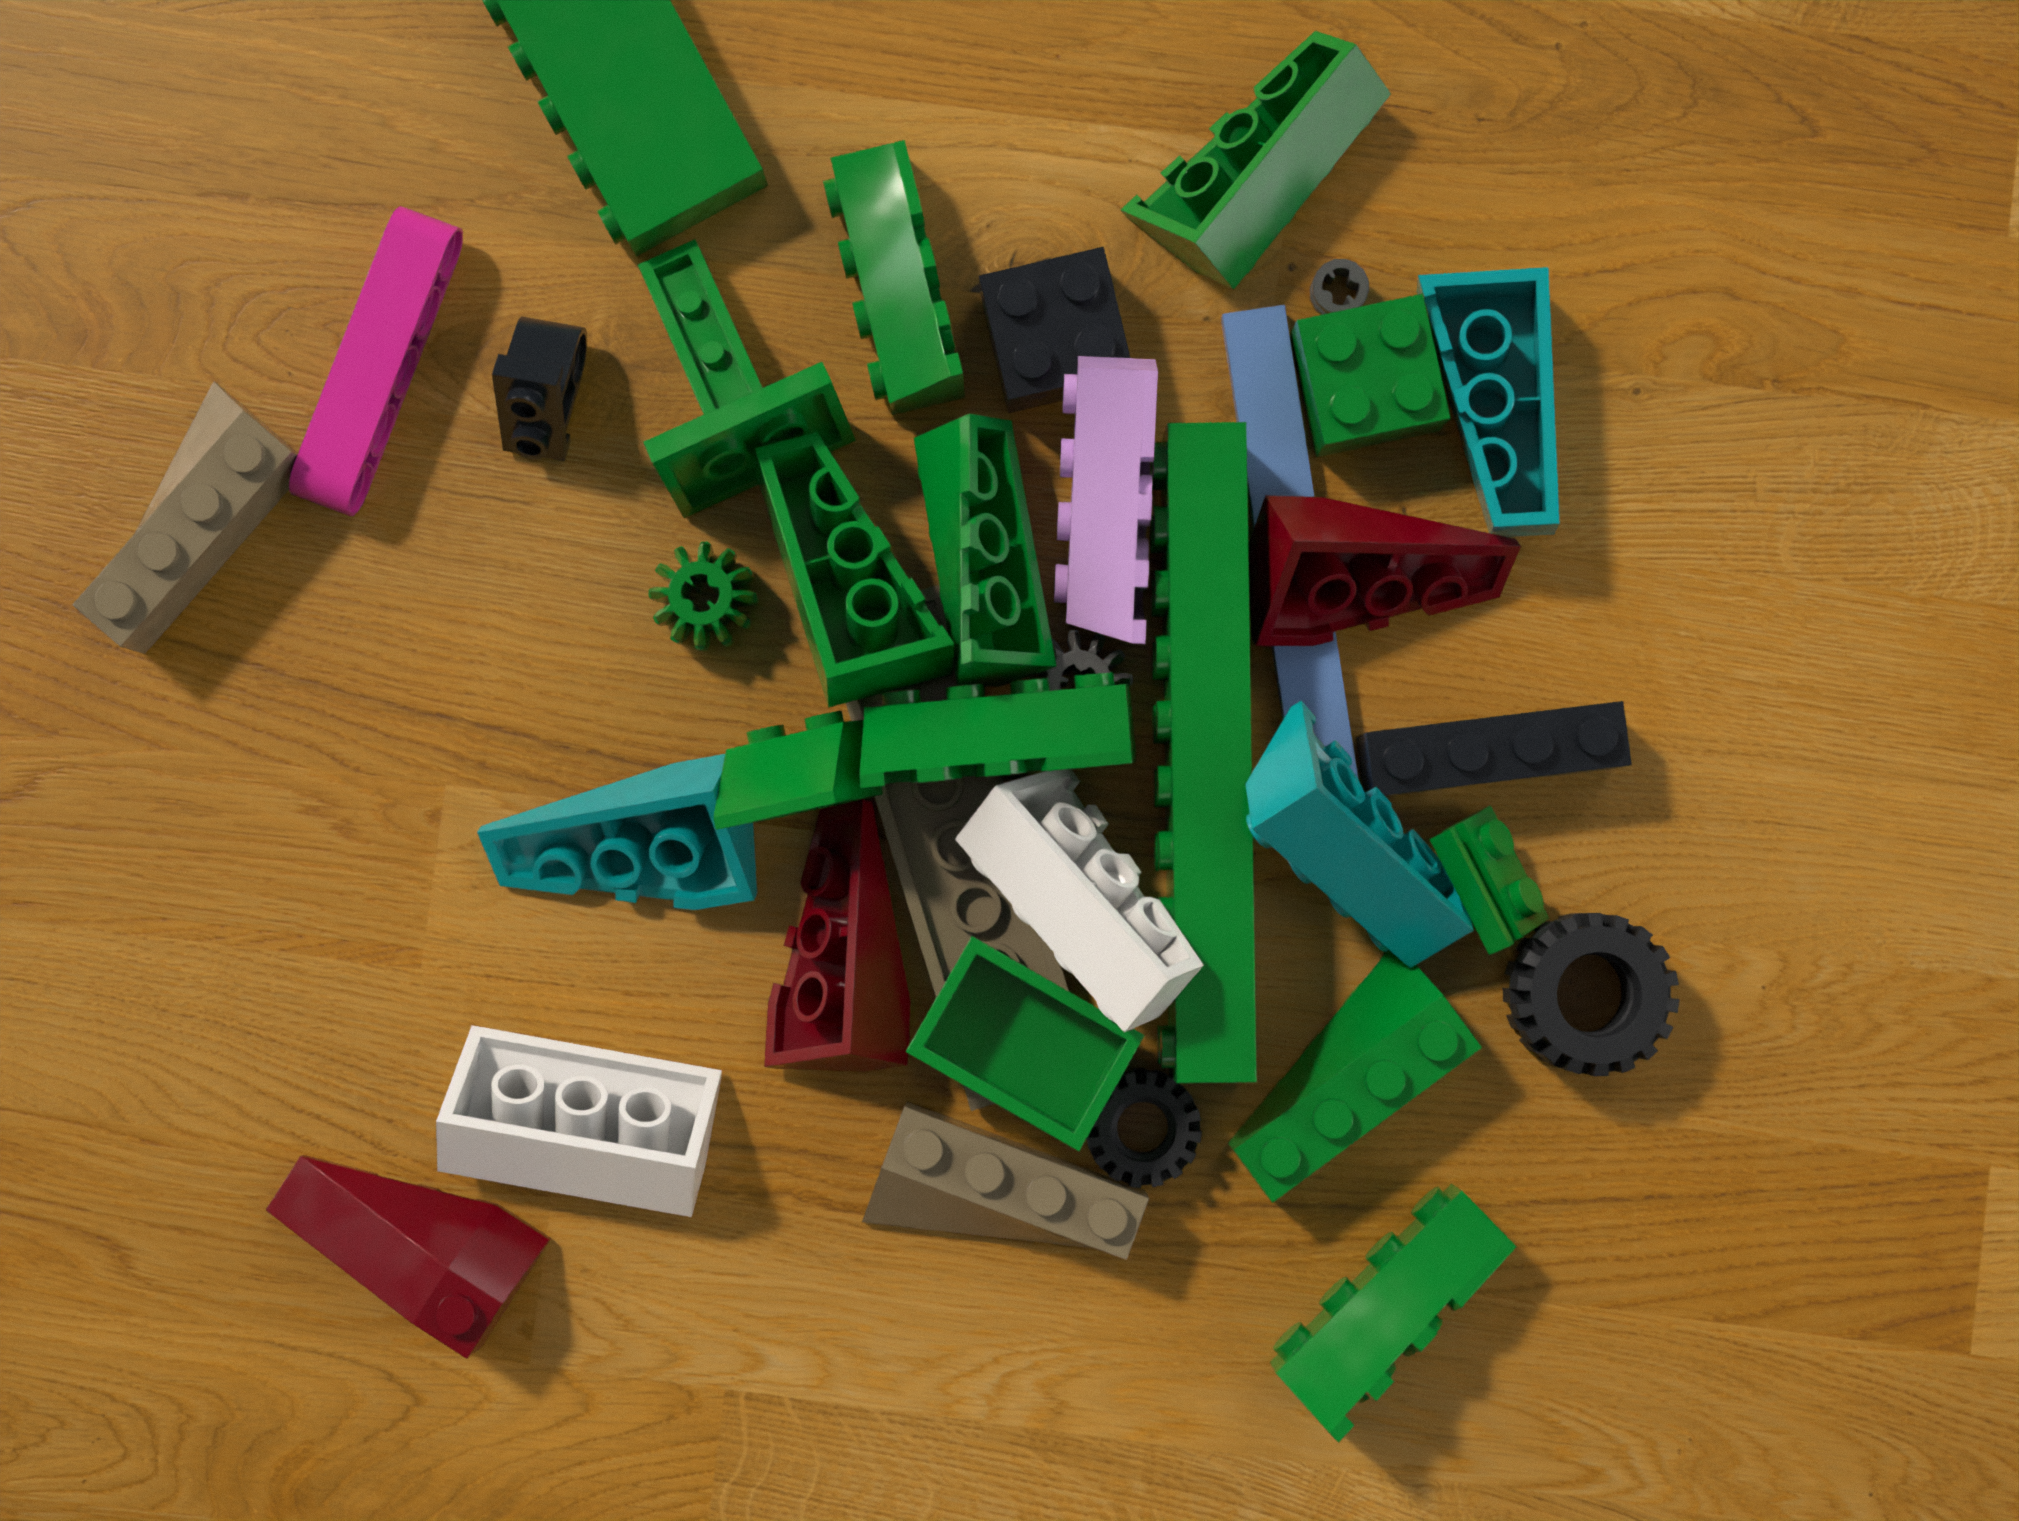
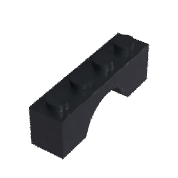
M1623 701L1371 731L1356 737L1363 790L1368 792L1377 786L1385 797L1502 781L1611 770L1632 765Z

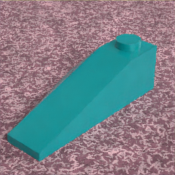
M725 754L672 763L482 825L477 834L500 886L574 895L579 889L615 893V900L636 903L639 896L674 900V908L699 910L755 900L757 881L753 823L719 830L715 828L713 816Z

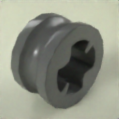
M1333 259L1324 263L1316 272L1309 289L1312 306L1320 315L1363 306L1369 293V280L1365 271L1356 262L1348 259ZM1335 275L1346 277V287L1356 291L1355 299L1348 295L1343 305L1332 303V293L1322 290L1323 281L1331 285Z

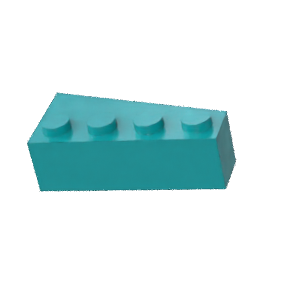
M1549 267L1418 275L1416 293L1417 295L1423 293L1440 373L1488 532L1505 537L1554 535L1560 521Z

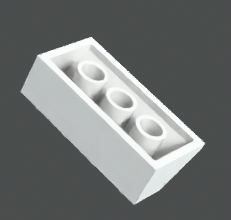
M472 1025L436 1120L437 1171L692 1217L706 1165L722 1070Z

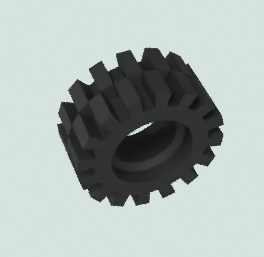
M1133 1068L1132 1071L1123 1073L1086 1140L1095 1162L1109 1174V1177L1118 1182H1126L1131 1187L1141 1188V1185L1156 1187L1164 1185L1163 1181L1171 1177L1173 1179L1177 1178L1183 1173L1182 1169L1188 1162L1191 1164L1194 1160L1197 1144L1201 1143V1117L1192 1096L1180 1083H1176L1166 1073L1158 1070ZM1139 1102L1151 1103L1160 1108L1165 1114L1168 1124L1164 1141L1157 1148L1148 1152H1136L1127 1148L1121 1142L1117 1131L1118 1120L1122 1112L1130 1105Z

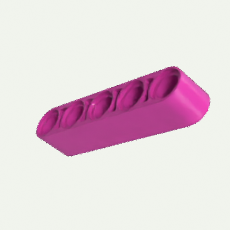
M402 206L395 209L391 215L294 462L289 481L291 495L348 516H354L363 505L456 267L463 243L462 228Z

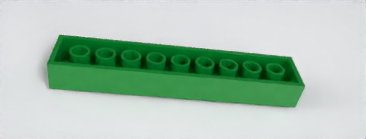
M1246 422L1167 423L1162 441H1155L1154 460L1150 462L1152 490H1161V506L1153 507V515H1151L1150 553H1162V571H1154V578L1151 579V617H1163V636H1155V642H1152L1151 668L1152 680H1164V701H1156V705L1152 709L1153 744H1164L1165 766H1157V769L1153 771L1154 807H1165L1166 831H1158V833L1154 834L1155 871H1166L1167 897H1155V899H1159L1204 966L1168 1006V1025H1157V1062L1161 1064V1068H1169V1075L1176 1083L1257 1082L1253 835L1246 821V816L1250 812L1245 785L1252 774Z

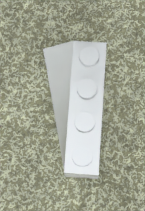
M1073 770L1045 771L996 785L955 838L971 857L973 866L994 883L1012 904L1015 914L1036 931L1054 952L1057 962L1078 979L1096 1000L1097 1006L1103 1015L1115 1022L1123 1032L1160 1017L1204 965L1161 901L1152 897H1144L1137 886L1139 883L1138 876L1141 874V871L1131 856L1114 852L1102 834L1109 824L1096 805H1087L1085 808L1073 791L1080 782Z

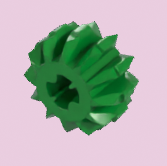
M709 542L700 543L698 547V560L695 562L692 561L690 554L684 547L676 548L674 550L675 558L682 567L675 572L669 566L660 563L655 569L656 573L664 580L670 582L669 587H653L649 589L648 596L651 600L659 603H670L655 613L653 616L655 623L659 626H664L677 621L671 631L670 639L678 645L682 644L694 629L693 641L698 651L708 650L710 631H715L718 640L724 646L731 645L733 638L725 625L732 620L740 628L749 629L752 621L745 614L737 611L738 606H754L759 602V596L755 592L737 590L754 578L753 572L749 567H743L730 573L737 559V554L730 548L723 551L714 564V551ZM708 581V585L715 593L719 594V598L715 605L708 601L707 603L711 609L700 612L699 607L689 600V595L692 589L700 592L697 585Z

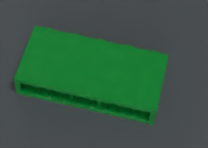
M482 0L495 25L498 27L508 21L518 41L507 47L525 80L528 81L538 76L548 96L537 102L555 135L567 130L578 149L567 155L583 187L587 190L597 184L608 204L597 210L615 245L627 239L637 257L768 186L759 161L670 0Z

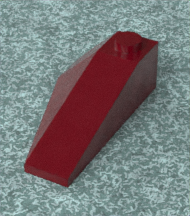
M861 799L820 809L800 882L803 891L807 893L799 926L789 925L783 945L793 949L783 985L773 983L768 1001L764 1067L773 1069L866 1072L907 1066L908 1053L906 1050L910 1039L911 1001L873 804L871 801Z
M307 1155L299 1157L266 1208L268 1213L410 1323L466 1359L484 1345L551 1240V1237L497 1203L478 1198L474 1200L442 1192L438 1188L422 1184L414 1185L378 1176L374 1172Z

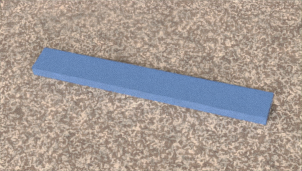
M1285 305L1225 313L1221 316L1236 422H1246L1247 493L1253 529L1265 495L1314 497ZM1333 632L1334 641L1316 646H1271L1282 720L1285 718L1290 707L1302 700L1316 716V723L1312 725L1314 734L1324 746L1336 740L1352 758V765L1349 767L1358 778L1336 632Z

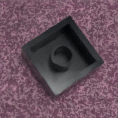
M1104 246L979 275L980 297L1008 414L1063 401L1064 374H1077L1078 356L1130 358Z

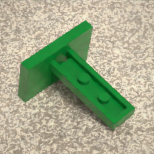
M696 239L638 264L704 414L643 442L653 466L683 518L759 485L755 448L816 432L830 452L856 441L823 362H819L764 388L762 387Z

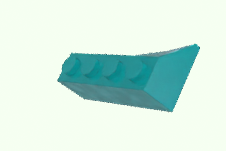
M1301 700L1290 707L1245 784L1250 812L1246 816L1248 828L1261 846L1267 849L1273 847L1287 859L1292 870L1302 882L1306 884L1313 882L1321 889L1342 917H1352L1363 926L1373 943L1381 951L1387 952L1390 950L1411 968L1474 931L1471 919L1439 857L1414 829L1403 834L1401 822L1392 808V803L1377 786L1368 792L1363 790L1357 776L1349 767L1352 765V758L1336 740L1324 746L1313 731L1312 725L1316 723V716Z

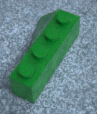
M1314 31L1253 87L1257 98L1248 107L1236 110L1231 114L1226 112L1209 128L1214 135L1211 141L1187 163L1179 155L1161 172L1162 176L1166 179L1163 185L1145 201L1136 195L1120 209L1121 212L1196 273L1235 289L1244 276L1253 269L1256 261L1281 230L1293 219L1295 213L1323 178L1331 172L1335 163L1360 132L1369 125L1373 116L1391 95L1356 44Z
M905 140L831 157L835 178L823 180L831 217L844 216L849 239L837 242L846 279L857 276L860 279L864 300L852 302L861 340L873 337L879 361L867 363L875 400L888 398L892 415L965 398L963 371L958 352H954L955 344L945 300L941 298L936 263L930 240L926 236L925 220Z
M969 413L915 437L914 444L918 461V475L923 489L929 523V537L933 546L940 586V599L944 608L948 635L954 642L953 666L957 685L984 684V686L1000 687L1009 684L1011 681H1017L1057 667L1012 421Z
M1114 672L1077 675L1075 676L1076 689L1050 691L1049 678L1011 681V694L985 697L984 684L945 687L946 700L921 702L920 690L881 693L882 706L864 708L859 774L861 788L899 782L921 783L959 779L969 776L987 777L1026 773L1027 771H1053L1135 763L1137 759L1130 684L1115 685Z
M1390 950L1382 954L1379 962L1370 973L1355 987L1324 1029L1317 1033L1287 1074L1276 1083L1228 1142V1145L1272 1203L1482 1048L1444 995L1417 965L1409 968Z
M1453 1184L1444 1191L1437 1186L1424 1195L1411 1211V1214L1416 1219L1398 1237L1392 1231L1383 1236L1365 1256V1259L1370 1264L1352 1282L1347 1277L1337 1281L1319 1301L1323 1310L1306 1327L1301 1322L1294 1324L1273 1346V1350L1278 1354L1270 1361L1275 1373L1338 1443L1355 1426L1345 1416L1357 1402L1363 1403L1369 1398L1372 1401H1377L1394 1383L1391 1377L1396 1370V1365L1394 1364L1396 1359L1401 1354L1409 1357L1416 1352H1422L1435 1338L1443 1323V1320L1437 1314L1446 1305L1452 1311L1462 1308L1517 1247L1461 1189Z

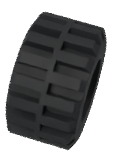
M1570 913L1560 915L1557 920L1545 921L1535 928L1536 933L1531 938H1523L1515 949L1520 953L1515 961H1508L1504 973L1510 975L1509 988H1502L1503 1002H1508L1511 1008V1014L1506 1015L1511 1028L1517 1029L1522 1037L1519 1041L1527 1050L1535 1052L1540 1056V1060L1551 1066L1594 1077L1609 1076V1072L1612 1071L1624 1073L1636 1068L1634 1061L1639 1058L1649 1060L1658 1052L1653 1046L1658 1038L1668 1039L1673 1026L1666 1024L1669 1012L1678 1013L1680 999L1671 998L1670 986L1679 985L1676 971L1667 970L1664 961L1668 960L1670 956L1663 946L1654 945L1650 941L1653 934L1642 926L1629 924V919L1602 913ZM1584 955H1596L1607 960L1615 969L1621 983V1001L1616 1014L1605 1026L1592 1032H1584L1571 1027L1561 1014L1557 1001V988L1561 975L1571 962Z

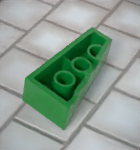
M816 432L755 448L759 487L828 708L953 674L954 642L943 625L939 626L925 605L923 594L913 579H909L891 552V545L879 526L875 527L860 504V497L819 434Z

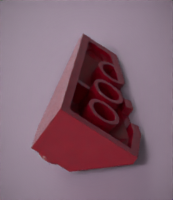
M1265 495L1248 544L1251 638L1256 646H1316L1334 641L1333 632L1365 624L1370 632L1389 627V617L1422 609L1431 616L1500 598L1521 545L1515 538L1325 497Z

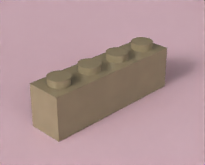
M213 381L134 535L73 603V606L120 647L146 654L287 493L291 471L298 452L218 383Z
M907 1101L862 1222L1095 1248L1127 1260L1149 1197L1144 1189L1131 1187L1123 1181L1118 1182L1104 1174Z

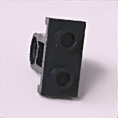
M522 316L518 320L507 355L498 354L492 372L503 451L514 452L528 459L548 458L565 461L571 442L570 434L566 433L586 361L587 330L585 327Z

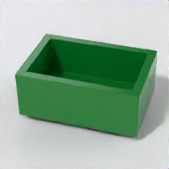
M971 936L906 1052L1080 1151L1145 1035L1134 1028L1123 1032L1115 1022L1104 1016L1099 1008Z

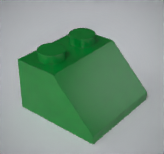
M835 711L805 718L806 731L786 735L784 724L746 732L747 745L726 749L713 816L716 830L772 820L883 795L881 786L861 788L859 774L864 720L844 722L842 711Z

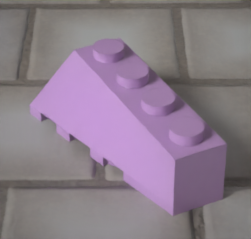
M1078 356L1077 374H1064L1063 413L1075 414L1074 439L1061 438L1060 477L1072 478L1071 502H1058L1057 540L1069 541L1068 565L1056 564L1054 603H1066L1067 624L1129 643L1145 644L1146 620L1144 618L1142 600L1143 590H1146V587H1148L1149 542L1148 538H1146L1147 526H1150L1152 510L1150 462L1154 460L1158 380L1156 359Z

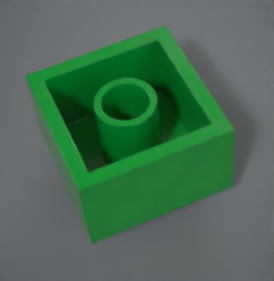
M1423 293L1296 321L1289 336L1316 457L1439 432L1449 421L1450 413Z

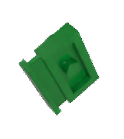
M1491 805L1470 814L1442 831L1441 834L1429 839L1489 955L1510 947L1514 944L1515 940L1524 937L1549 919L1543 907V896L1538 885L1527 876L1514 851V842L1509 829L1503 822L1498 820Z

